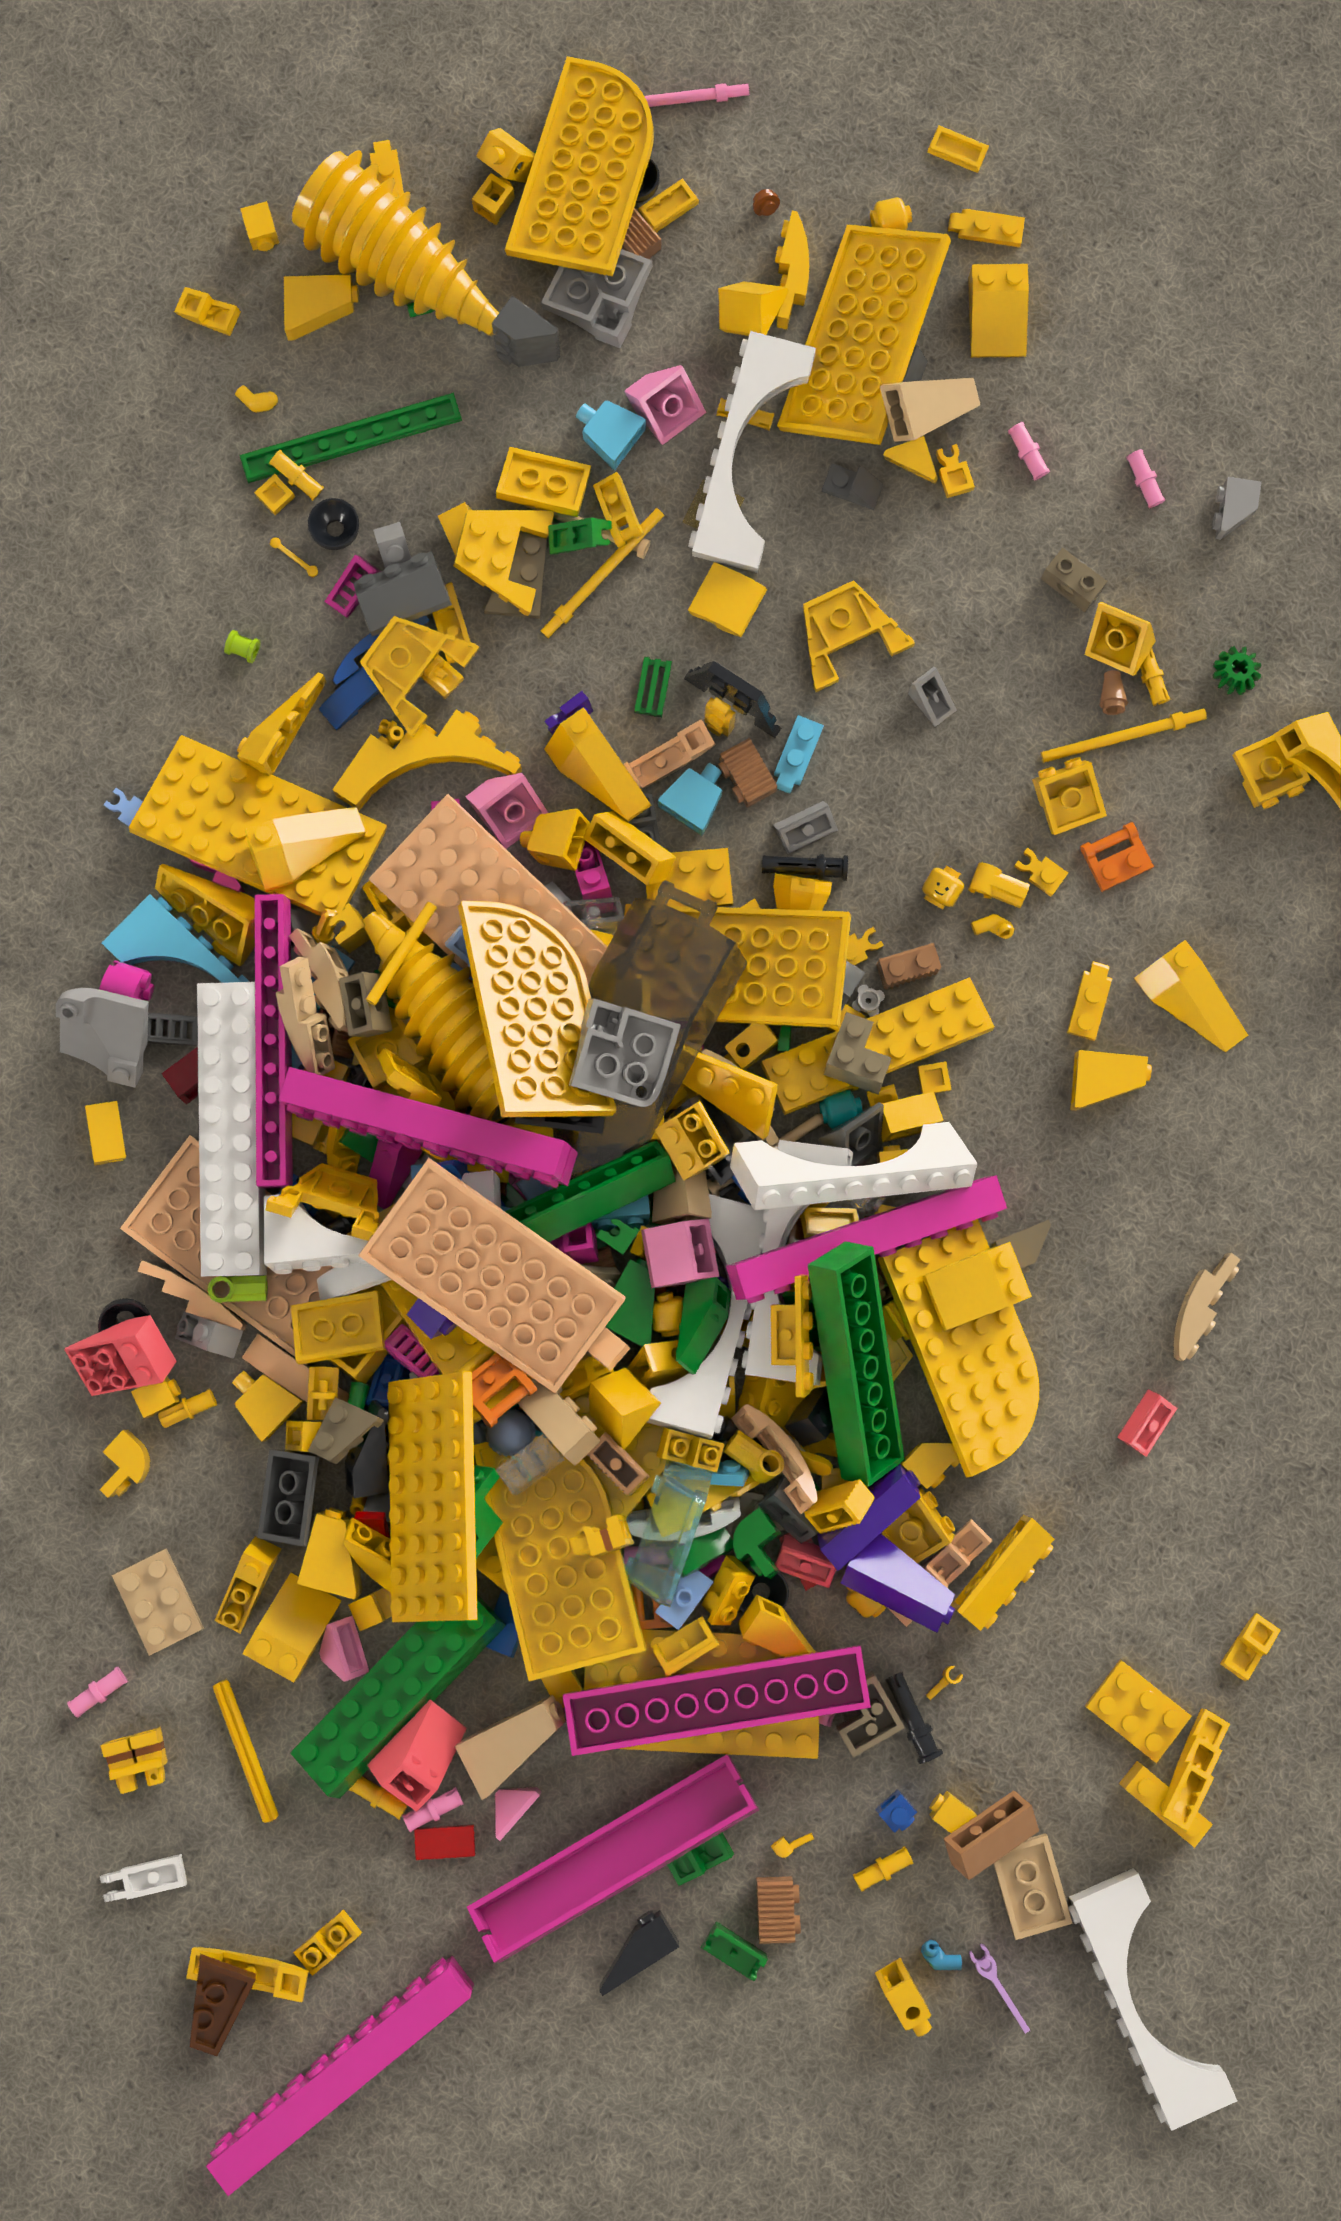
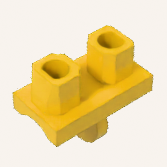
M437 654L420 677L444 699L464 680V677L439 654Z
M309 1366L307 1420H324L335 1397L338 1398L339 1367Z

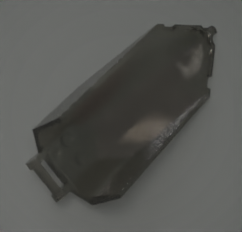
M666 880L661 883L655 900L634 899L595 968L588 987L591 999L594 998L620 1007H626L681 1025L667 1074L659 1096L647 1107H638L614 1099L617 1111L613 1116H605L603 1134L553 1128L554 1138L567 1142L578 1152L570 1180L623 1156L624 1151L638 1143L643 1145L651 1140L655 1133L654 1129L660 1124L747 965V961L736 942L709 925L716 913L717 903L709 899L704 901L675 888L673 883ZM669 899H672L701 912V914L696 919L667 906ZM642 1086L636 1089L638 1097L644 1095V1088Z

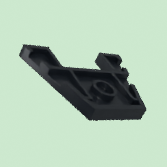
M712 661L704 664L702 668L698 666L694 670L690 669L684 677L686 681L703 692L709 687L708 691L713 696L721 700L726 698L733 703L732 707L743 715L749 713L754 716V725L772 737L776 738L780 732L781 727L775 725L776 717L768 712L770 706L763 692L719 663Z

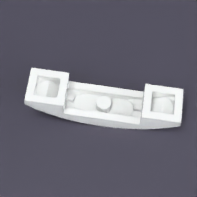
M360 1262L349 1263V1267L333 1268L317 1278L320 1300L348 1296L349 1294L392 1279L372 1265H363Z
M739 1497L724 1499L721 1503L722 1508L715 1512L711 1511V1509L710 1511L703 1512L698 1515L699 1522L663 1538L658 1523L654 1519L652 1509L632 1511L626 1521L633 1536L663 1541L690 1539L717 1531L740 1517Z

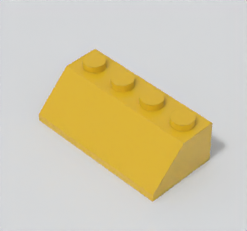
M1023 1515L953 1601L951 1606L956 1608L955 1610L978 1630L981 1631L984 1627L986 1629L990 1628L998 1617L996 1614L997 1610L1002 1604L1007 1606L1013 1600L1017 1593L1014 1589L1021 1581L1025 1583L1029 1580L1035 1571L1033 1568L1034 1564L1039 1558L1044 1560L1053 1549L1051 1543L1055 1539L1033 1518Z

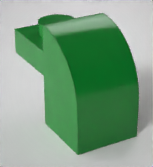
M757 1508L739 1523L733 1537V1548L738 1560L744 1562L751 1557L753 1560L749 1563L757 1575H764L771 1579L780 1571L763 1547L780 1535L781 1532L762 1508Z

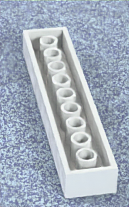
M255 982L197 983L201 1277L267 1275V1266L264 1264V1196H266L264 1188L256 1186Z

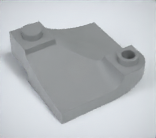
M621 249L613 277L559 266L541 302L542 309L580 326L595 336L596 340L621 348L632 326L631 321L640 294L653 267L652 260Z
M75 988L63 992L56 1002V1017L60 1018V1052L94 1065L107 1075V1081L135 1088L143 1074V1054L148 1042L149 1002L94 988Z
M594 998L588 999L581 1023L579 1046L569 1086L638 1107L651 1105L659 1096L681 1025ZM639 1086L644 1088V1095L642 1097L636 1095V1089Z

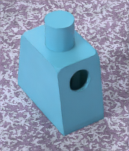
M604 401L597 411L584 403L576 414V418L586 424L582 431L583 440L614 470L646 430V419L610 401Z
M711 763L706 765L701 774L690 768L687 769L658 799V807L702 836L722 796V789L715 785L722 771Z

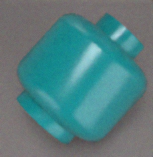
M849 1089L831 1095L819 1102L820 1114L823 1115V1124H828L831 1129L863 1112L860 1097L854 1098L853 1093Z

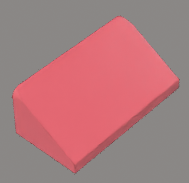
M1148 1389L1117 1438L1147 1457L1178 1408L1161 1395Z
M789 1535L784 1536L775 1562L779 1571L829 1588L836 1568L823 1554L820 1547L806 1541L800 1543Z

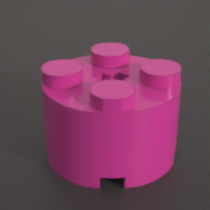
M116 960L113 961L114 966H108L101 981L100 990L150 1001L154 992V984L150 983L152 974L148 970Z

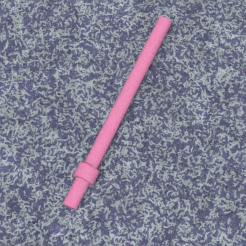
M726 83L716 84L715 88L645 96L649 107L715 99L717 102L728 101V98L749 96V85L727 86Z

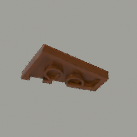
M200 1954L189 2047L218 2056L256 1980V1973Z

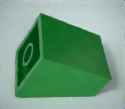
M640 1258L636 1262L630 1259L614 1288L626 1297L625 1301L605 1327L642 1347L645 1344H651L655 1288H651L647 1262Z

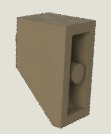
M1046 1220L997 1240L992 1245L995 1247L1011 1242L1022 1273L1025 1274L1030 1271L1029 1265L1036 1263L1051 1223L1049 1220Z

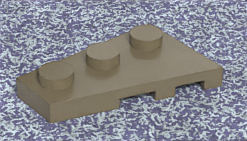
M519 532L510 569L509 581L536 589L529 616L519 612L520 609L509 601L506 603L500 599L494 591H492L487 602L484 614L540 619L547 539L530 533Z

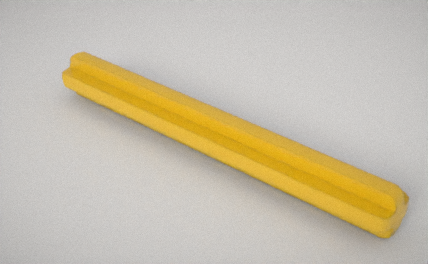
M228 1680L220 1681L213 1685L214 1693L261 1819L264 1823L271 1822L278 1817V1811Z

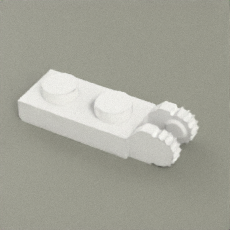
M182 1854L124 1867L119 1871L100 1876L101 1883L107 1884L123 1879L124 1889L112 1890L104 1894L105 1902L127 1898V1900L183 1887L188 1884Z

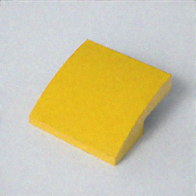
M713 562L688 611L697 618L715 624L722 631L742 637L767 588L735 570Z

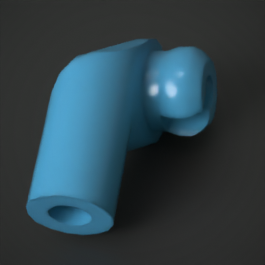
M928 1940L922 1945V1955L934 1970H962L961 1955H946L935 1940Z

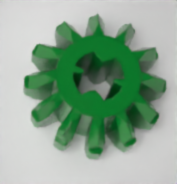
M1235 646L1231 647L1228 653L1222 651L1219 654V660L1213 663V668L1217 670L1212 675L1213 679H1222L1218 684V688L1221 689L1226 684L1228 686V694H1232L1236 688L1239 695L1244 694L1246 689L1252 690L1255 687L1254 681H1258L1261 678V674L1257 672L1261 668V663L1253 662L1256 653L1248 656L1246 655V647H1242L1238 652ZM1239 667L1242 671L1236 674L1233 669Z

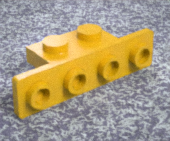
M808 1275L795 1276V1304L771 1305V1365H796V1397L802 1398L809 1395L814 1385L813 1373L809 1372V1360L813 1358V1344L809 1342V1330L813 1327L812 1312H809V1300L812 1298L811 1283L808 1281Z

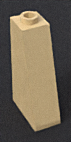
M974 378L900 382L880 386L894 442L915 440L980 406Z
M670 1116L664 1120V1123L671 1119ZM670 1158L676 1182L653 1193L652 1222L667 1225L682 1221L711 1219L712 1211L706 1172L703 1171L683 1181Z
M553 1695L464 1738L455 1746L482 1800L501 1786L566 1722L564 1709L555 1700Z

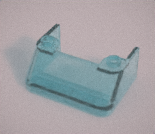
M671 1460L666 1461L662 1476H655L651 1492L655 1493L656 1496L635 1558L629 1556L625 1567L627 1575H629L628 1581L630 1584L657 1603L671 1607L706 1503L712 1478L711 1472Z

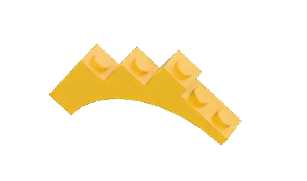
M456 709L438 737L435 736L437 732L423 723L414 737L406 732L396 748L393 749L394 744L385 737L380 736L376 738L370 734L332 790L336 797L352 807H357V810L360 811L371 796L389 781L410 770L429 764L446 762L472 763L495 769L507 776L521 773L522 767L519 764L520 759L509 751L502 753L495 748L496 744L486 736L478 737L482 731L480 724H478L479 719L468 711H465L463 714Z

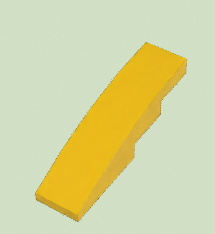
M1207 1709L1200 1710L1174 1771L1161 1813L1162 1817L1185 1831H1189L1214 1779L1211 1773L1222 1752L1219 1746L1230 1726L1228 1722Z

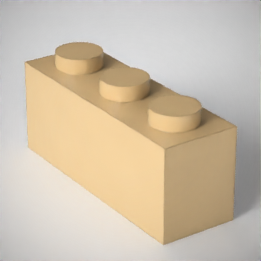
M532 1379L531 1381L535 1384L537 1391L531 1396L526 1395L518 1404L560 1453L575 1466L601 1442L594 1433L597 1427L586 1415L582 1419L579 1417L577 1412L580 1408L569 1396L565 1399L562 1398L560 1393L563 1389L561 1387L556 1393H553L541 1383Z

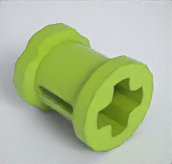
M232 630L226 640L224 652L228 655L236 654L246 658L247 662L253 663L260 649L261 642L260 639L254 638L252 640L239 635L238 631Z

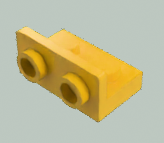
M726 1555L713 1584L710 1586L701 1604L710 1613L708 1622L711 1625H731L755 1578V1575L735 1556Z

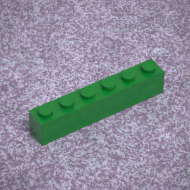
M655 1140L570 1180L568 1186L560 1185L505 1212L547 1242H550L648 1194L676 1182L668 1153Z

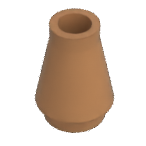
M1116 670L1107 671L1104 673L1099 705L1103 713L1107 715L1121 714L1125 711V706L1128 704L1121 680V672Z

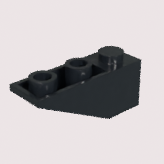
M827 1386L814 1388L795 1408L784 1426L802 1447L825 1440L833 1428Z
M371 1400L367 1412L383 1419L382 1425L378 1428L373 1426L362 1436L364 1440L355 1448L350 1449L345 1459L346 1489L353 1498L389 1493L390 1471L389 1464L387 1465L389 1439L385 1434V1426H388L389 1416L387 1409L383 1408L377 1400Z

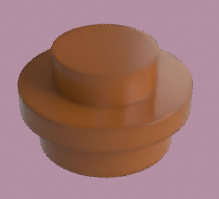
M770 189L759 191L753 198V209L759 216L772 215L780 205L778 195Z

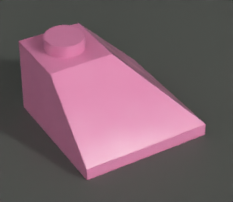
M681 365L646 374L624 391L634 411L646 419V426L662 445L706 413L688 375Z
M522 773L488 779L465 796L478 816L505 849L518 841L523 831H531L536 818L540 814L548 813Z

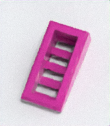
M356 554L324 601L346 618L359 605L356 593L352 597L342 590L345 585L355 592L354 584L350 579L355 577L359 580L362 577L357 572L360 567L368 574L381 572L374 565ZM338 594L349 601L345 609L334 601Z
M401 1324L385 1340L387 1352L418 1378L439 1374L433 1363L424 1372L421 1371L431 1359L412 1331L404 1324ZM415 1345L411 1352L407 1356H404ZM424 1352L425 1354L415 1364H413V1362Z

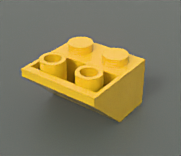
M701 1101L693 1104L654 1129L683 1181L702 1173L730 1153Z

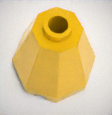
M775 873L773 888L777 909L822 911L830 896L832 882Z

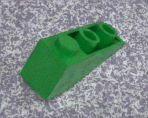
M717 1277L687 1283L685 1287L676 1361L692 1375L696 1374L728 1318L731 1291Z

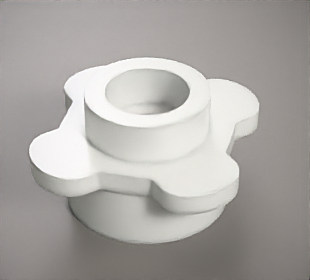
M867 985L859 986L857 989L858 997L853 1001L852 1008L857 1011L866 1012L870 1017L879 1014L878 1007L885 998L884 993L881 990L876 991L869 988ZM869 998L871 1003H866V999Z

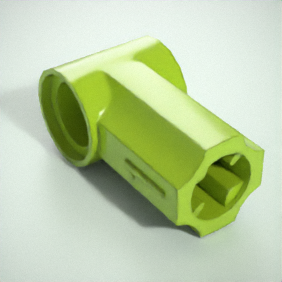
M267 1275L215 1277L208 1284V1295L212 1300L220 1303L267 1301ZM219 1281H225L230 1287L229 1294L224 1298L219 1297L215 1293V1286Z

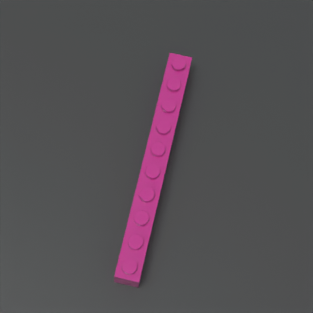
M284 894L255 895L256 1186L264 1189L285 1188L288 1185L293 1186L292 1113L287 1111V1106L278 1100L288 1069L292 1067V1043L283 1024L276 997V992L283 989L279 966L291 961V939L289 937L291 934V900Z
M997 1175L974 1180L972 1187L948 1189L726 1266L736 1300L747 1299L748 1304L765 1299L764 1293L774 1290V1294H779L791 1290L790 1284L795 1283V1276L808 1275V1281H810L808 1264L845 1241L874 1247V1254L879 1253L881 1258L896 1253L895 1247L905 1245V1248H911L922 1244L921 1238L930 1236L932 1240L948 1235L947 1229L956 1227L958 1231L972 1227L973 1220L981 1218L982 1222L995 1219L999 1217L997 1212L1007 1209Z

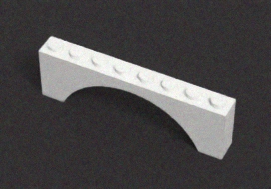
M750 331L748 340H742L739 356L743 357L741 367H735L732 383L736 384L734 394H728L725 411L729 413L727 421H721L717 438L722 439L719 449L714 448L710 465L714 466L712 477H706L703 493H707L705 504H699L696 514V520L700 521L698 531L692 530L688 547L693 548L692 556L758 573L765 540L749 525L736 500L732 483V463L735 449L745 426L761 406L775 395L789 388L808 383L816 348Z
M949 1122L923 1124L920 1138L910 1150L894 1159L873 1165L832 1166L813 1163L780 1152L762 1140L734 1143L730 1163L732 1172L754 1210L972 1187L977 1167L976 1160Z
M779 1140L778 1147H774L780 1152L813 1163L832 1166H851L853 1152L848 1148ZM810 1204L764 1209L763 1220L767 1222L765 1234H761L759 1250L764 1253L785 1246L794 1224ZM774 1290L764 1293L765 1299L751 1303V1310H754L753 1322L749 1321L747 1325L746 1338L750 1339L748 1351H744L742 1368L746 1369L745 1375L796 1382V1365H771V1305L785 1304L783 1293L774 1294ZM813 1349L812 1360H809V1372L813 1373L814 1385L820 1386L823 1360L822 1355L815 1349Z
M493 1170L464 1173L461 1179L462 1182L501 1208L500 1178ZM281 1194L264 1196V1264L274 1273L290 1274L293 1269L302 1268L305 1271H318L321 1269V1266L330 1265L334 1268L349 1267V1263L358 1262L363 1265H371L358 1256L368 1241L344 1235L322 1226L310 1216L302 1202H300L291 1218L266 1211L268 1198L271 1196L278 1197Z
M709 1194L712 1217L709 1219L713 1244L724 1266L729 1290L731 1291L727 1323L719 1342L709 1356L701 1363L696 1374L688 1373L674 1382L651 1388L650 1392L661 1404L647 1423L711 1440L714 1432L720 1433L724 1417L718 1415L721 1404L727 1405L731 1391L730 1387H726L728 1376L734 1377L738 1359H734L733 1356L736 1347L742 1348L746 1333V1331L741 1330L743 1319L749 1321L751 1314V1303L748 1304L747 1299L736 1300L726 1266L763 1253V1251L759 1250L761 1234L766 1232L767 1222L763 1220L764 1209L754 1210L752 1205Z
M1132 1868L1069 1896L1072 1904L1068 1907L1070 1916L1074 1924H1081L1084 1934L1079 1935L1086 1952H1093L1096 1962L1092 1963L1098 1980L1104 1979L1109 1990L1104 1991L1105 1997L1111 2009L1117 2008L1121 2018L1116 2020L1123 2037L1129 2036L1133 2047L1128 2048L1135 2065L1141 2064L1145 2075L1141 2077V2080L1148 2095L1153 2093L1156 2098L1157 2104L1153 2105V2108L1160 2123L1166 2122L1172 2131L1237 2102L1228 2078L1219 2065L1195 2062L1172 2052L1149 2033L1136 2012L1128 1986V1948L1136 1923L1151 1902L1139 1873Z

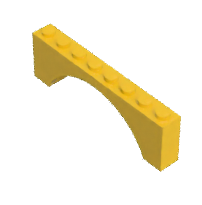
M1325 712L1296 720L1274 733L1273 735L1286 760L1295 763L1312 775L1330 794L1341 810V736L1329 713Z

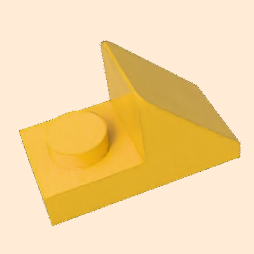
M384 1587L348 1604L359 1631L392 1617L390 1608L392 1602L391 1592Z

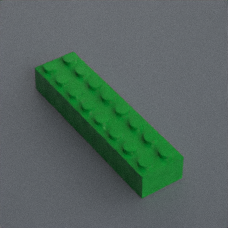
M845 1241L809 1263L808 1271L841 1479L847 1481L861 1480L869 1487L902 1463L905 1458L874 1247Z
M478 1594L477 1620L416 1622L290 1754L328 1797L340 1799L369 1769L367 1764L430 1699L434 1701L504 1629L506 1624Z

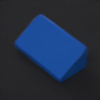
M387 1354L375 1371L365 1405L369 1407L371 1400H377L389 1413V1402L387 1399L388 1382L410 1379L409 1374L411 1371Z
M502 1590L494 1612L506 1626L486 1647L514 1658L519 1645V1639L508 1594Z

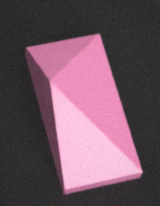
M353 1615L327 1624L319 1652L321 1661L343 1682L368 1673L369 1668Z
M537 1787L499 1789L495 1793L496 1838L499 1841L502 1840L537 1800L541 1790Z

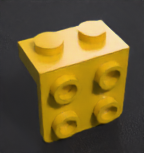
M746 1375L737 1412L748 1404L764 1413L776 1424L785 1425L795 1408L805 1397H796V1382Z

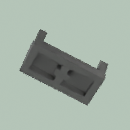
M783 1475L778 1484L774 1482L758 1505L798 1542L803 1543L815 1536L818 1531L805 1517L804 1513H799L784 1492V1489L790 1485V1482Z

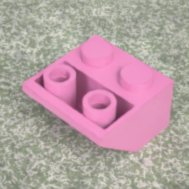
M709 1219L682 1221L641 1230L651 1288L684 1285L719 1277Z

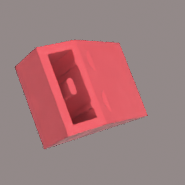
M151 1315L125 1320L65 1348L66 1354L91 1396L162 1383L177 1362Z
M430 1699L367 1766L384 1789L417 1812L438 1790L455 1755V1746L461 1742L467 1728Z

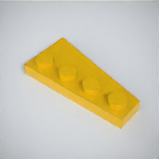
M679 1043L675 1045L668 1068L670 1075L761 1139L769 1135L778 1084Z

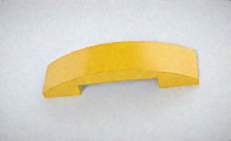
M193 1947L191 1950L186 1979L197 1981L200 1954L256 1973V1980L251 1989L273 1993V1997L303 2002L309 1972L304 1968L271 1958L221 1949Z

